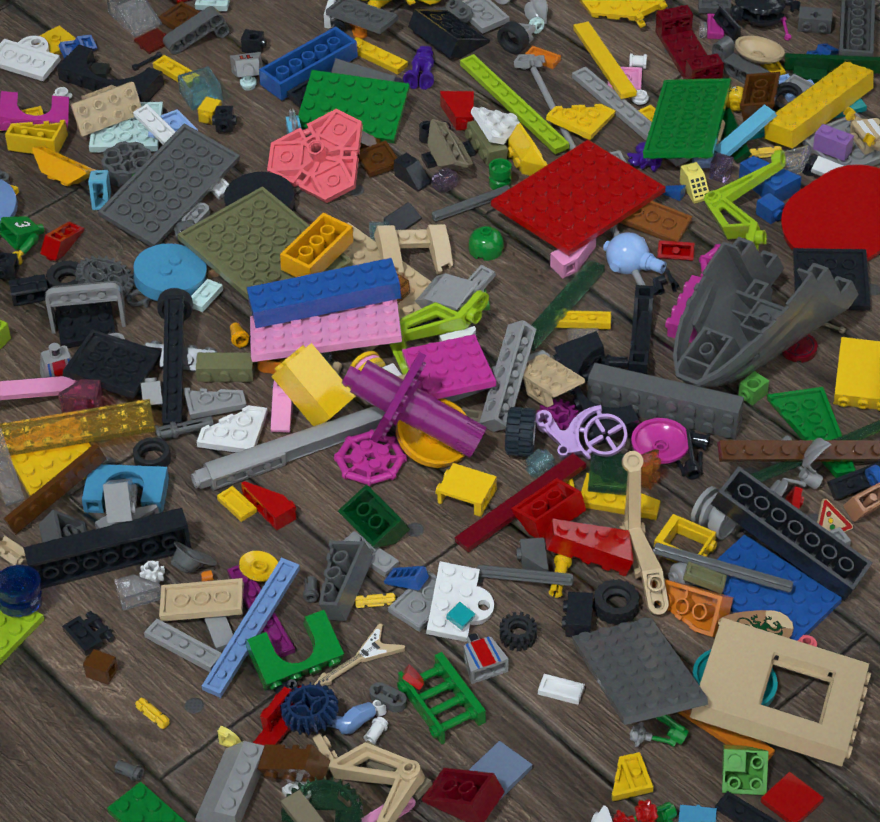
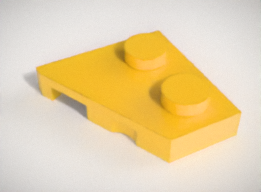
M637 752L620 756L612 790V801L653 792V785L641 753Z

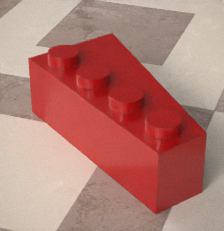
M552 519L545 533L548 551L569 558L573 556L578 557L583 563L590 565L592 562L601 565V569L619 571V575L625 577L634 562L629 530Z

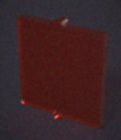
M155 28L135 38L134 42L140 46V49L151 54L165 47L163 38L166 33Z

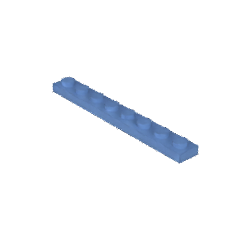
M281 557L202 684L203 691L219 698L222 697L248 655L245 646L247 639L261 634L299 572V564Z

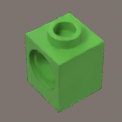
M754 371L740 382L738 396L744 397V401L754 405L768 394L769 380Z

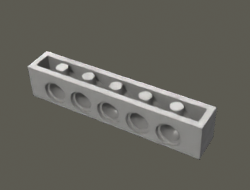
M524 320L508 324L493 374L496 379V387L489 388L479 422L492 432L506 429L508 411L516 403L536 333V328Z

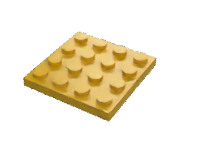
M71 417L2 444V447L30 497L89 449L91 445L75 418Z

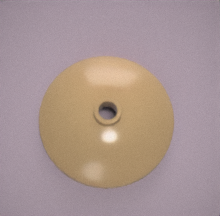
M742 36L735 42V48L738 53L748 61L758 65L775 63L784 57V49L778 43L767 38Z

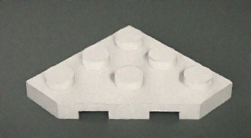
M473 107L470 112L489 142L504 145L516 125L520 123L517 119L518 117L513 113L507 114L498 110L492 111L484 107Z
M248 405L242 408V412L238 414H230L219 419V423L213 426L207 425L201 428L197 439V447L239 452L257 446L268 414L267 408Z

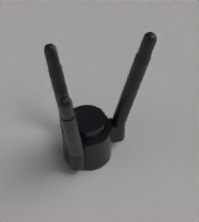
M686 429L690 459L685 462L684 467L680 460L675 462L680 468L682 476L694 480L703 474V452H699L697 462L694 458L690 430Z

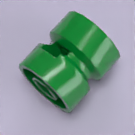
M498 158L489 163V186L492 190L506 185L511 187L512 165L508 160Z

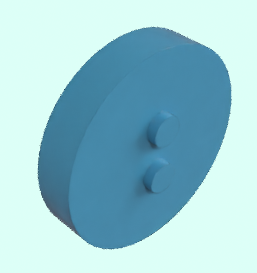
M159 244L145 249L135 259L134 283L143 295L158 301L159 295L169 288L183 289L192 296L206 281L207 267L203 260L184 245Z

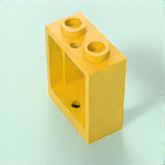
M672 514L654 540V546L656 543L677 548L670 545V542L678 533L703 544L704 546L698 554L708 557L710 552L713 553L718 543L715 531L675 514ZM665 558V559L670 560V561H672V562H674V563H678V562H679V561H675V560H672V559Z

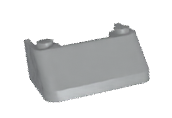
M117 281L53 286L46 291L45 300L52 334L56 333L55 307L118 301L122 327H126L123 291L121 284Z

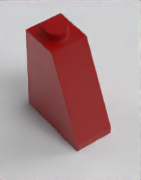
M440 91V105L456 130H466L467 123L474 121V117L470 113L474 107V91Z

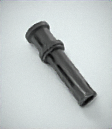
M209 416L177 424L170 422V424L158 427L155 425L154 432L157 438L167 439L173 437V439H176L181 434L199 431L207 425L213 426L214 424L212 417Z

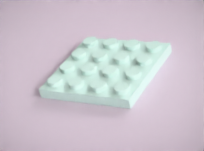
M140 102L141 106L148 104L159 116L162 115L163 102ZM133 117L91 133L89 151L104 152L107 148L123 141L139 142L144 144V147L150 149V151H157L159 140L148 137L149 131Z

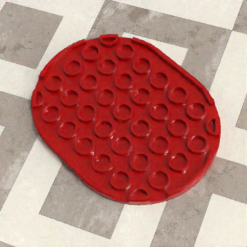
M869 165L841 166L828 171L796 192L786 203L781 218V228L788 246L792 250L793 248L866 249L867 262L879 255L880 168Z

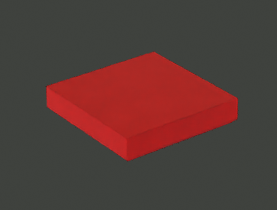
M788 772L761 797V803L786 822H802L823 802L824 797L791 772Z

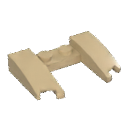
M445 224L428 225L427 229L395 230L394 225L376 227L374 237L381 260L392 258L394 267L398 269L397 275H403L404 273L400 248H429L437 274H441L443 272L441 267L447 264L450 269L453 267L451 247Z

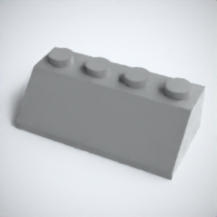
M243 741L225 749L195 821H242L261 776V772L257 768L264 749L263 745Z

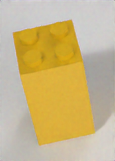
M312 343L307 347L302 345L274 368L277 372L271 376L312 426L325 423L356 397V395L350 393L351 389L349 387L343 386L340 376Z

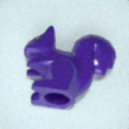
M646 141L636 146V153H627L629 157L628 162L633 167L641 165L640 168L644 169L646 166H649L655 172L661 166L662 158H643Z

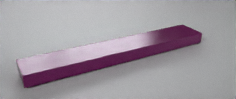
M239 565L227 569V573L230 579L243 578V602L249 610L260 593L261 588L257 581L246 577L240 571ZM273 612L261 634L267 632L276 654L283 658L295 653V647L275 612Z

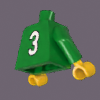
M27 216L1 217L0 235L15 250H19V252L15 251L13 253L17 254L19 265H21L23 262L21 256L23 254L26 255L38 243L39 235L44 233L43 224H35Z

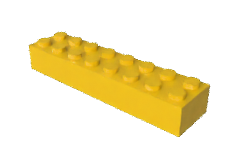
M845 61L776 112L777 116L764 126L765 139L793 149L816 132L822 124L828 123L872 90L873 70Z

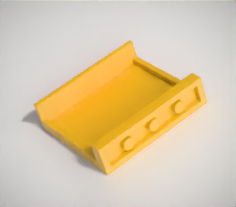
M841 337L833 404L842 407L852 406L860 409L868 408L880 411V341Z

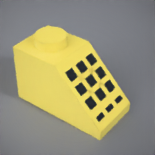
M697 162L681 166V185H686V192L694 204L704 201V196L709 190L703 170Z

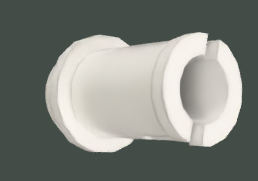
M379 716L373 719L372 726L364 735V740L376 744L382 732L388 729V722Z

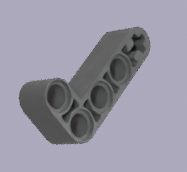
M209 6L166 34L163 38V44L171 54H178L211 31L219 38L226 37L229 33V27L220 12L214 6Z
M724 36L712 46V54L718 53L724 63L723 73L744 84L747 74L769 72L735 54L734 41L729 36Z

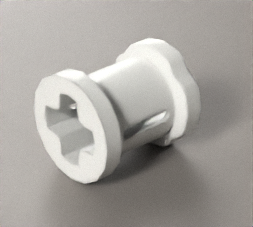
M630 53L629 67H643V69H646L647 54L639 56Z

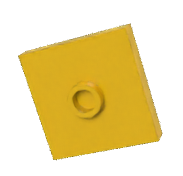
M60 25L40 35V37H43L48 42L49 52L57 55L62 54L58 46L60 42L76 39Z

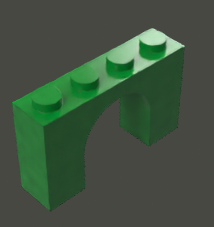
M325 610L318 611L304 618L303 624L312 642L313 653L303 662L289 663L282 660L276 654L267 632L247 639L245 646L265 691L268 689L276 690L277 687L283 685L282 683L289 679H294L297 682L302 679L303 675L308 673L314 675L322 670L321 668L326 666L331 668L341 663L344 652Z

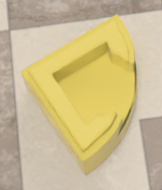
M220 726L218 730L220 745L231 747L241 742L234 732Z

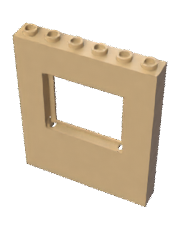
M722 617L700 683L701 689L707 696L708 705L692 708L690 718L842 766L844 759H849L853 747L849 746V743L853 744L856 736V731H853V728L857 729L860 716L856 715L861 714L864 704L860 699L864 700L867 687H864V685H868L871 673L867 672L869 663ZM776 655L779 656V659H778V660H775V659H774V657H775ZM773 665L830 682L819 723L761 705ZM829 672L833 673L832 677L828 676Z

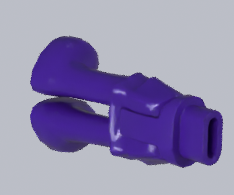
M420 46L412 59V70H407L404 73L403 82L409 83L410 88H417L419 71H423L419 78L420 88L424 90L433 85L434 76L430 72L434 63L432 47Z

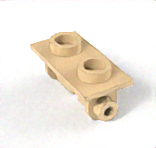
M4 535L3 540L0 541V556L23 572H26L28 566L23 547Z

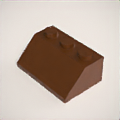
M780 71L746 75L740 103L743 122L764 104L770 109L774 107Z

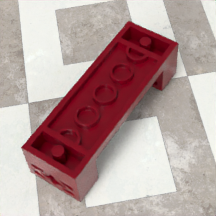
M688 5L656 11L655 32L683 79H723L724 63L718 53L707 55L692 31L693 13Z

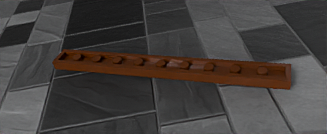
M720 440L717 442L719 462H803L805 451L814 440ZM825 440L831 445L813 462L880 461V440Z

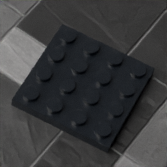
M793 248L794 292L803 283L797 272L798 268L807 271L812 263H816L829 268L834 279L836 276L853 282L859 295L847 310L870 311L866 249Z
M92 329L63 369L62 376L134 399L141 388V383L145 382V379L148 378L160 360L162 351Z

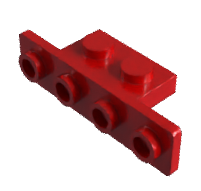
M284 686L274 696L269 706L263 709L260 715L263 730L253 743L263 746L278 745L290 730L282 719L281 704L284 703L285 697L289 696V692H292L291 689Z

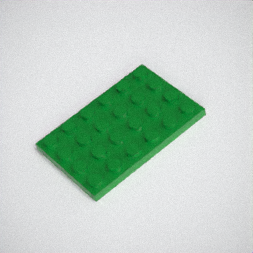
M312 70L298 114L302 130L307 129L308 123L338 109L362 121V131L380 139V142L387 141V143L395 144L410 84Z

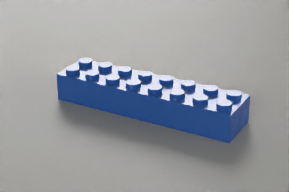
M392 258L247 287L248 300L255 328L401 299L400 282Z

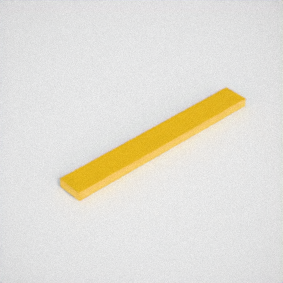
M589 21L574 24L573 30L620 99L637 96V90Z

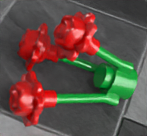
M650 799L646 801L639 800L638 806H635L636 816L633 817L631 815L627 817L624 812L617 810L612 821L655 822L656 820L657 822H673L672 819L676 817L677 811L670 802H665L656 807L655 804L651 803Z

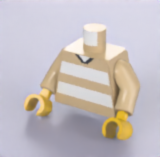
M847 107L843 114L846 120L851 122L849 134L854 135V142L864 155L875 150L880 151L879 118L862 119L855 114L854 109Z

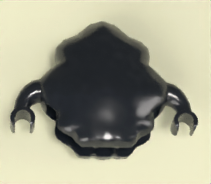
M735 0L736 5L731 8L730 15L735 21L739 20L741 22L744 19L754 25L762 27L779 24L785 15L782 12L786 6H791L790 12H794V9L799 11L801 3L796 0Z

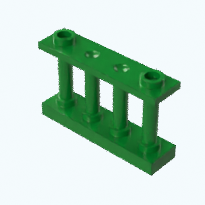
M443 652L435 655L433 668L420 673L423 681L436 675H441L444 682L420 694L402 678L403 672H398L397 687L399 691L407 696L428 725L431 736L434 739L437 738L441 745L445 743V731L469 719L474 720L478 726L486 723V710ZM446 690H452L455 694V697L430 709L424 702ZM458 704L463 705L466 709L465 712L441 724L435 718V715Z

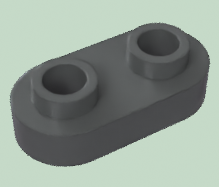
M449 0L447 2L446 9L460 22H468L472 19L473 11L463 1Z

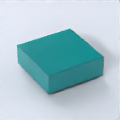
M459 602L447 613L446 619L460 630H463L475 618L476 614Z

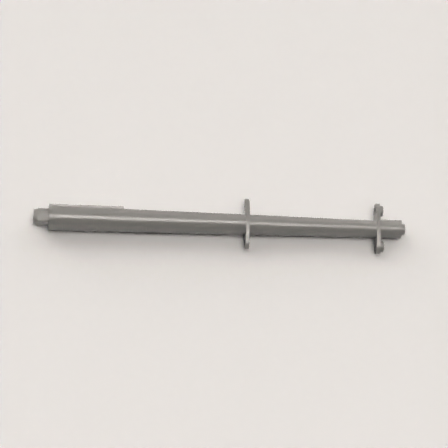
M541 350L529 354L528 361L540 354H546L549 357L550 355L548 352ZM496 366L490 367L493 374ZM489 388L449 396L443 399L454 402ZM373 406L203 464L204 468L195 470L191 474L193 485L196 489L210 486L214 491L285 466L286 462L344 442L347 436L369 432L370 429L375 431L385 412Z

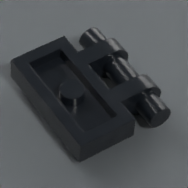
M92 611L86 613V620H83L79 615L62 626L66 635L85 656L89 655L93 649L97 650L103 646L102 638L108 642L115 640L111 628L107 625L105 626L102 623L101 617Z

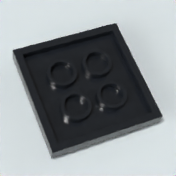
M111 301L55 307L61 346H67V348L81 346L92 329L105 334L115 333Z

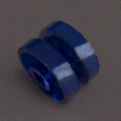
M13 565L1 570L0 611L11 617H23L36 612L42 603L39 573L27 565Z

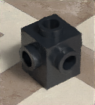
M216 106L215 115H212V125H215L216 132H233L234 125H237V116L234 115L233 106Z
M0 252V278L15 279L20 267L17 254Z

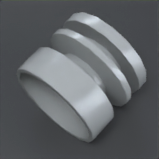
M711 486L697 499L691 512V521L715 531L718 539H724L732 533L737 523L711 505L719 491L718 488Z

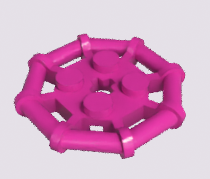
M374 429L355 436H347L339 451L334 454V461L337 462L342 472V477L345 480L350 479L367 484L369 487L372 484L389 479L394 480L403 463L407 461V455L403 453L397 437L386 435L384 439L380 438L379 441L386 443L382 445L369 440L375 432ZM349 448L353 449L350 455H345ZM393 448L396 455H390L389 450ZM346 463H351L353 467L348 468ZM391 463H394L393 466L388 469L389 465Z

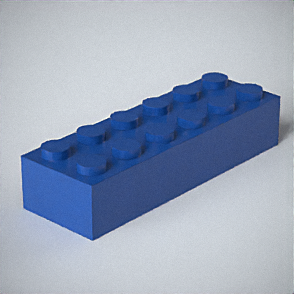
M335 26L260 68V85L282 101L287 98V91L310 78L312 70L332 72L335 58L346 62L357 58V41Z

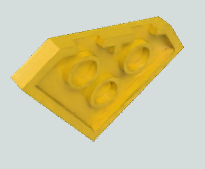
M594 104V107L572 105L571 108L555 106L547 114L546 120L585 139L591 140L615 116L616 110L603 104Z

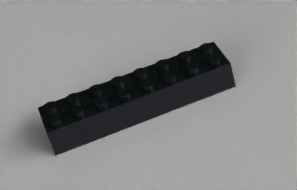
M739 466L711 502L712 506L825 588L842 597L843 601L848 598L872 565L870 560Z
M178 508L132 519V521L23 547L33 590L37 591L148 561L174 555L177 548L174 544L175 541L191 548L183 509Z

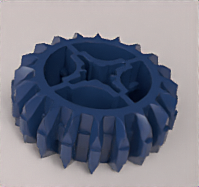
M310 682L306 686L302 683L300 688L294 686V691L289 692V696L285 697L284 703L281 704V716L285 725L293 732L298 731L300 735L304 732L308 736L311 732L318 734L320 729L326 731V725L332 726V720H336L337 713H339L338 699L334 692L327 685L322 686L319 682L316 685Z

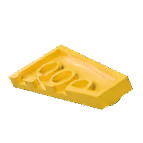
M586 473L581 491L586 508L625 515L627 488ZM641 493V518L657 520L660 500Z

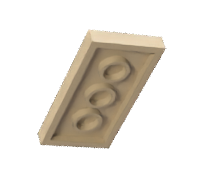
M243 578L161 585L160 620L172 621L243 614Z

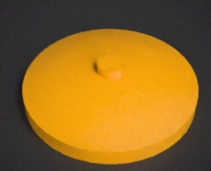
M443 398L437 399L443 402L444 404L452 407L453 409L461 412L462 414L466 415L465 412L453 402ZM401 420L396 424V436L401 448L411 459L424 466L433 468L449 467L465 457L464 454Z

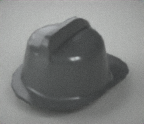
M174 542L177 548L171 559V564L179 570L188 573L197 571L203 564L217 565V561L211 556L189 548L180 542Z

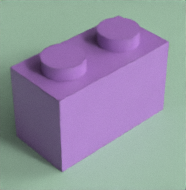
M822 124L815 133L813 150L845 161L852 152L854 135Z

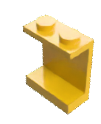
M453 463L450 469L445 471L442 483H439L436 487L435 493L437 494L438 503L442 504L446 496L474 504V515L482 517L497 490V476Z

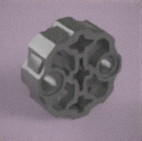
M119 142L103 152L104 157L101 160L102 169L109 171L111 184L120 187L152 157L150 149L145 148L142 143Z

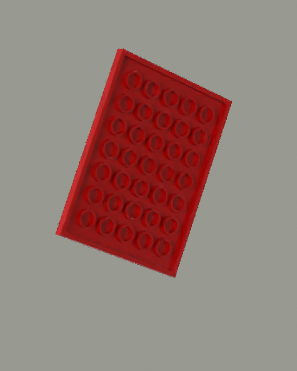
M586 140L491 200V206L570 256L665 193L666 186L593 142Z

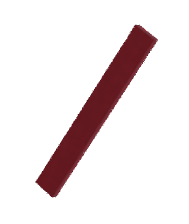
M572 453L455 536V542L465 551L470 552L516 519L511 510L512 507L556 478L566 483L587 468L586 462Z

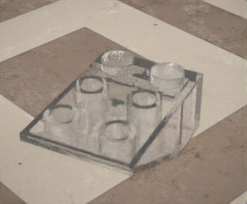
M107 0L109 14L134 37L162 25V22L147 0Z

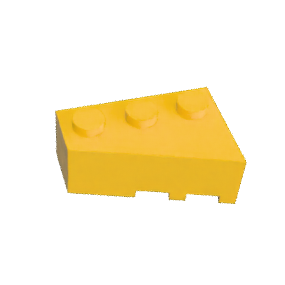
M60 120V123L44 121V124L33 125V122L12 123L5 133L8 150L33 154V147L44 146L59 153L68 136L66 121Z

